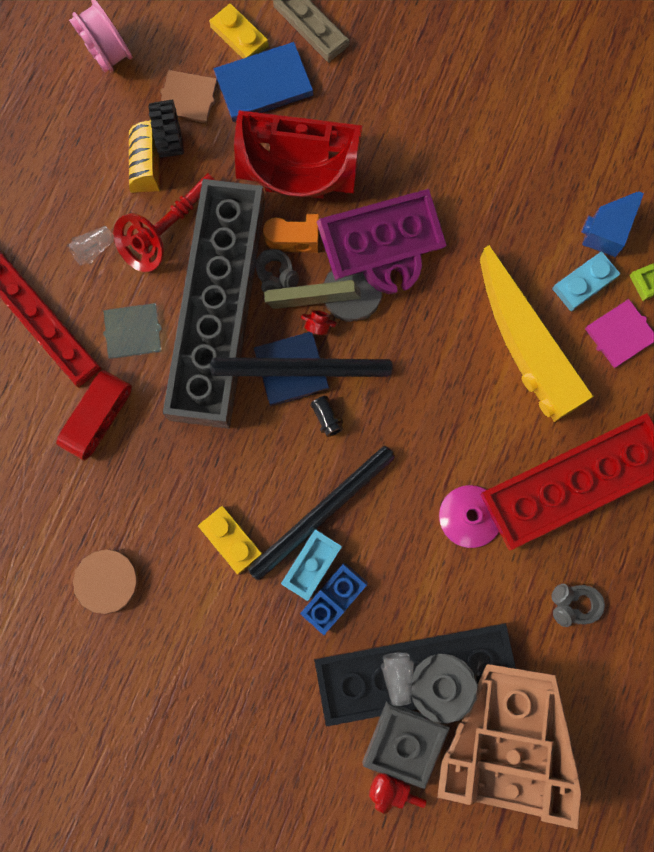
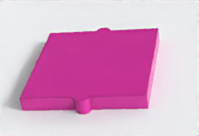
M629 299L585 328L597 344V351H602L614 368L654 342V332L647 324V318L640 315Z

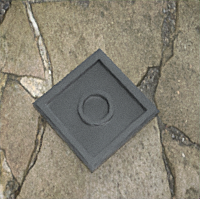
M386 701L362 761L363 767L379 773H385L390 777L425 789L450 729L448 723L434 722L421 713Z

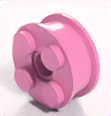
M91 0L92 6L79 15L73 12V18L69 21L79 36L82 37L85 46L104 72L108 70L113 72V65L125 57L129 59L133 57L104 10L96 0Z

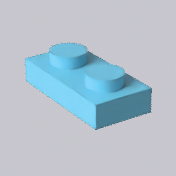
M601 251L555 284L552 289L567 308L573 311L614 281L620 275V272Z
M314 530L281 584L306 601H309L342 546L319 531Z

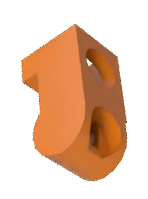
M307 214L306 222H286L282 218H271L265 223L263 228L267 247L269 249H278L282 252L318 253L319 228L317 221L319 220V214Z

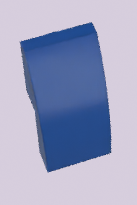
M343 563L300 614L320 633L325 635L369 583L349 565Z

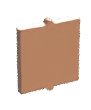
M169 70L165 86L160 90L162 95L161 101L173 99L179 119L207 124L211 106L215 104L214 94L217 79Z

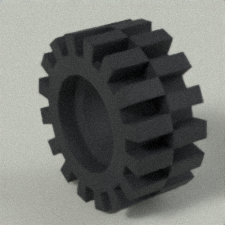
M173 99L149 103L150 123L159 157L164 158L184 154L181 128Z

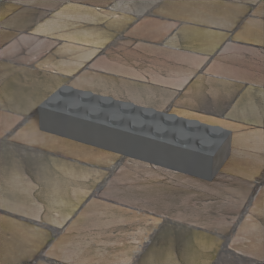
M203 179L163 408V415L169 421L230 429L238 376H213L210 371V363L214 357L241 358L266 203L263 186Z

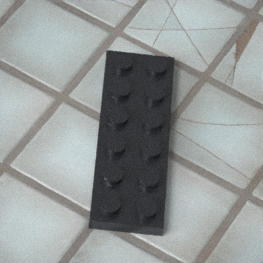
M506 623L314 659L326 727L380 717L386 701L410 710H417L418 708L414 705L412 699L411 677L417 665L433 655L449 654L462 659L473 670L477 683H479L487 664L516 669Z

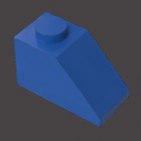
M638 191L599 207L593 217L588 216L581 233L586 234L582 245L616 257L625 246L644 193Z

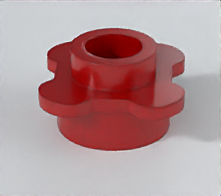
M312 310L311 314L301 315V319L306 320L304 328L314 334L327 335L329 327H336L337 324L335 321L329 320L330 315L324 311Z

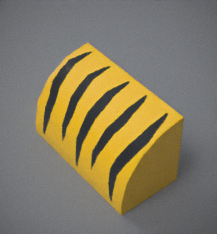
M151 120L140 122L129 130V190L131 193L160 191L159 155L153 137Z

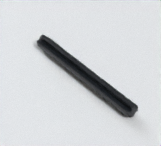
M214 357L210 363V371L213 376L388 377L393 372V364L390 359Z
M387 446L381 447L248 567V572L256 580H261L311 535L314 530L321 526L395 458L394 453Z

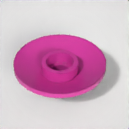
M473 485L456 488L445 497L439 511L441 528L449 540L461 547H481L492 541L499 532L480 493L486 491L484 488ZM468 510L477 512L478 518L476 521H470L467 518Z

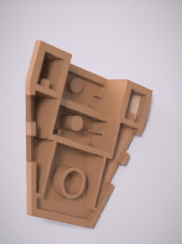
M487 664L478 683L477 700L472 710L460 722L453 742L442 760L437 798L468 805L476 802L541 816V821L578 829L582 790L556 675Z

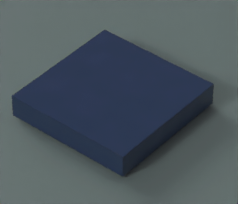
M311 332L254 347L256 358H320ZM262 376L270 407L329 390L325 376Z

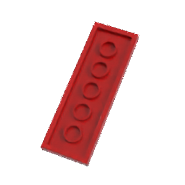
M648 413L480 493L508 550L511 551L654 481V424Z

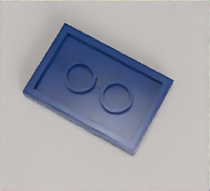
M294 42L214 68L215 76L232 122L237 121L239 110L263 113L313 96L312 86Z

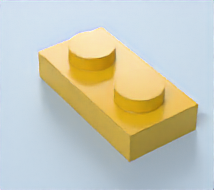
M228 4L209 20L211 28L242 58L261 53L269 47L268 39L232 4Z
M223 506L198 525L237 575L242 573L262 555L261 551Z

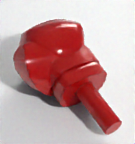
M385 773L377 774L371 783L369 797L375 803V809L380 813H388L393 806L402 809L405 802L421 808L426 806L425 799L409 794L410 785Z

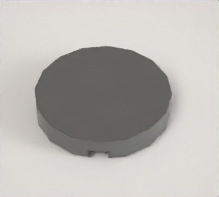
M332 271L329 272L324 283L353 280L359 286L361 299L325 303L326 308L334 317L345 322L361 321L370 317L377 310L381 302L382 292L377 291L368 283L363 272L339 280H335Z
M437 654L427 657L417 665L411 677L412 699L414 705L425 717L434 722L450 723L462 719L472 710L477 700L478 683L473 670L465 661L455 655Z

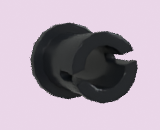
M322 396L312 401L310 406L313 408L322 426L320 428L321 433L331 437L343 430V420L337 417L328 400V396Z

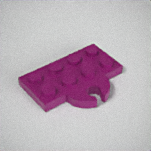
M429 189L324 217L317 221L335 280L363 272L371 286L377 291L386 294L397 293V286L390 279L392 270H397L401 273V287L403 291L407 290L419 278L422 267L421 255L446 247Z

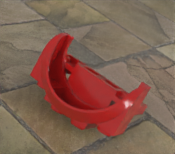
M239 110L234 137L236 179L256 181L265 187V192L298 198L313 197L323 199L324 194L332 191L354 193L363 125ZM260 143L270 144V152ZM331 151L339 152L337 155L330 158Z

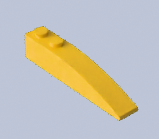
M489 245L483 250L480 264L495 320L507 348L523 375L522 381L529 391H534L540 400L539 406L542 412L556 422L585 404L593 396Z

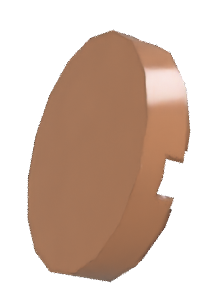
M105 549L93 552L81 561L75 570L73 579L74 593L80 604L91 612L108 614L120 611L133 599L137 592L139 580L137 569L127 556L121 552Z

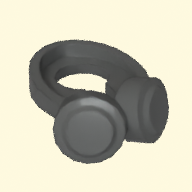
M268 249L258 256L256 272L262 282L261 289L263 292H266V290L296 287L299 275L292 269L291 261L284 252L278 249ZM278 261L281 263V268L279 269L281 275L279 278L274 277L272 272L265 270V266L269 262Z
M559 584L551 595L552 601L557 605L553 610V617L563 627H569L572 623L590 624L597 621L603 614L605 607L604 599L593 587L586 585L569 587L566 584ZM585 595L590 599L591 609L587 614H583L579 609H572L569 606L571 601H578L580 596Z

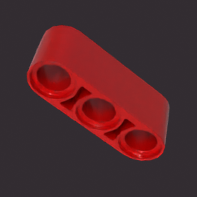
M106 370L100 371L60 431L56 440L57 446L82 461H86L94 453L127 401L132 385Z

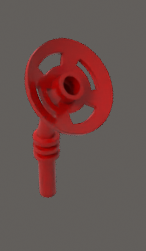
M209 173L185 196L181 195L179 197L180 201L176 200V205H171V210L156 224L153 225L145 217L135 213L125 214L116 221L113 231L114 242L119 254L127 264L142 272L153 271L161 264L164 256V247L160 235L179 218L183 220L185 218L183 214H189L188 209H194L193 204L200 198L203 179L215 180ZM130 221L133 225L128 228L127 235H124L125 226ZM137 229L138 233L133 235L134 230ZM129 245L142 255L141 260L131 253L128 248ZM158 248L157 257L154 261H152L151 257L156 254Z

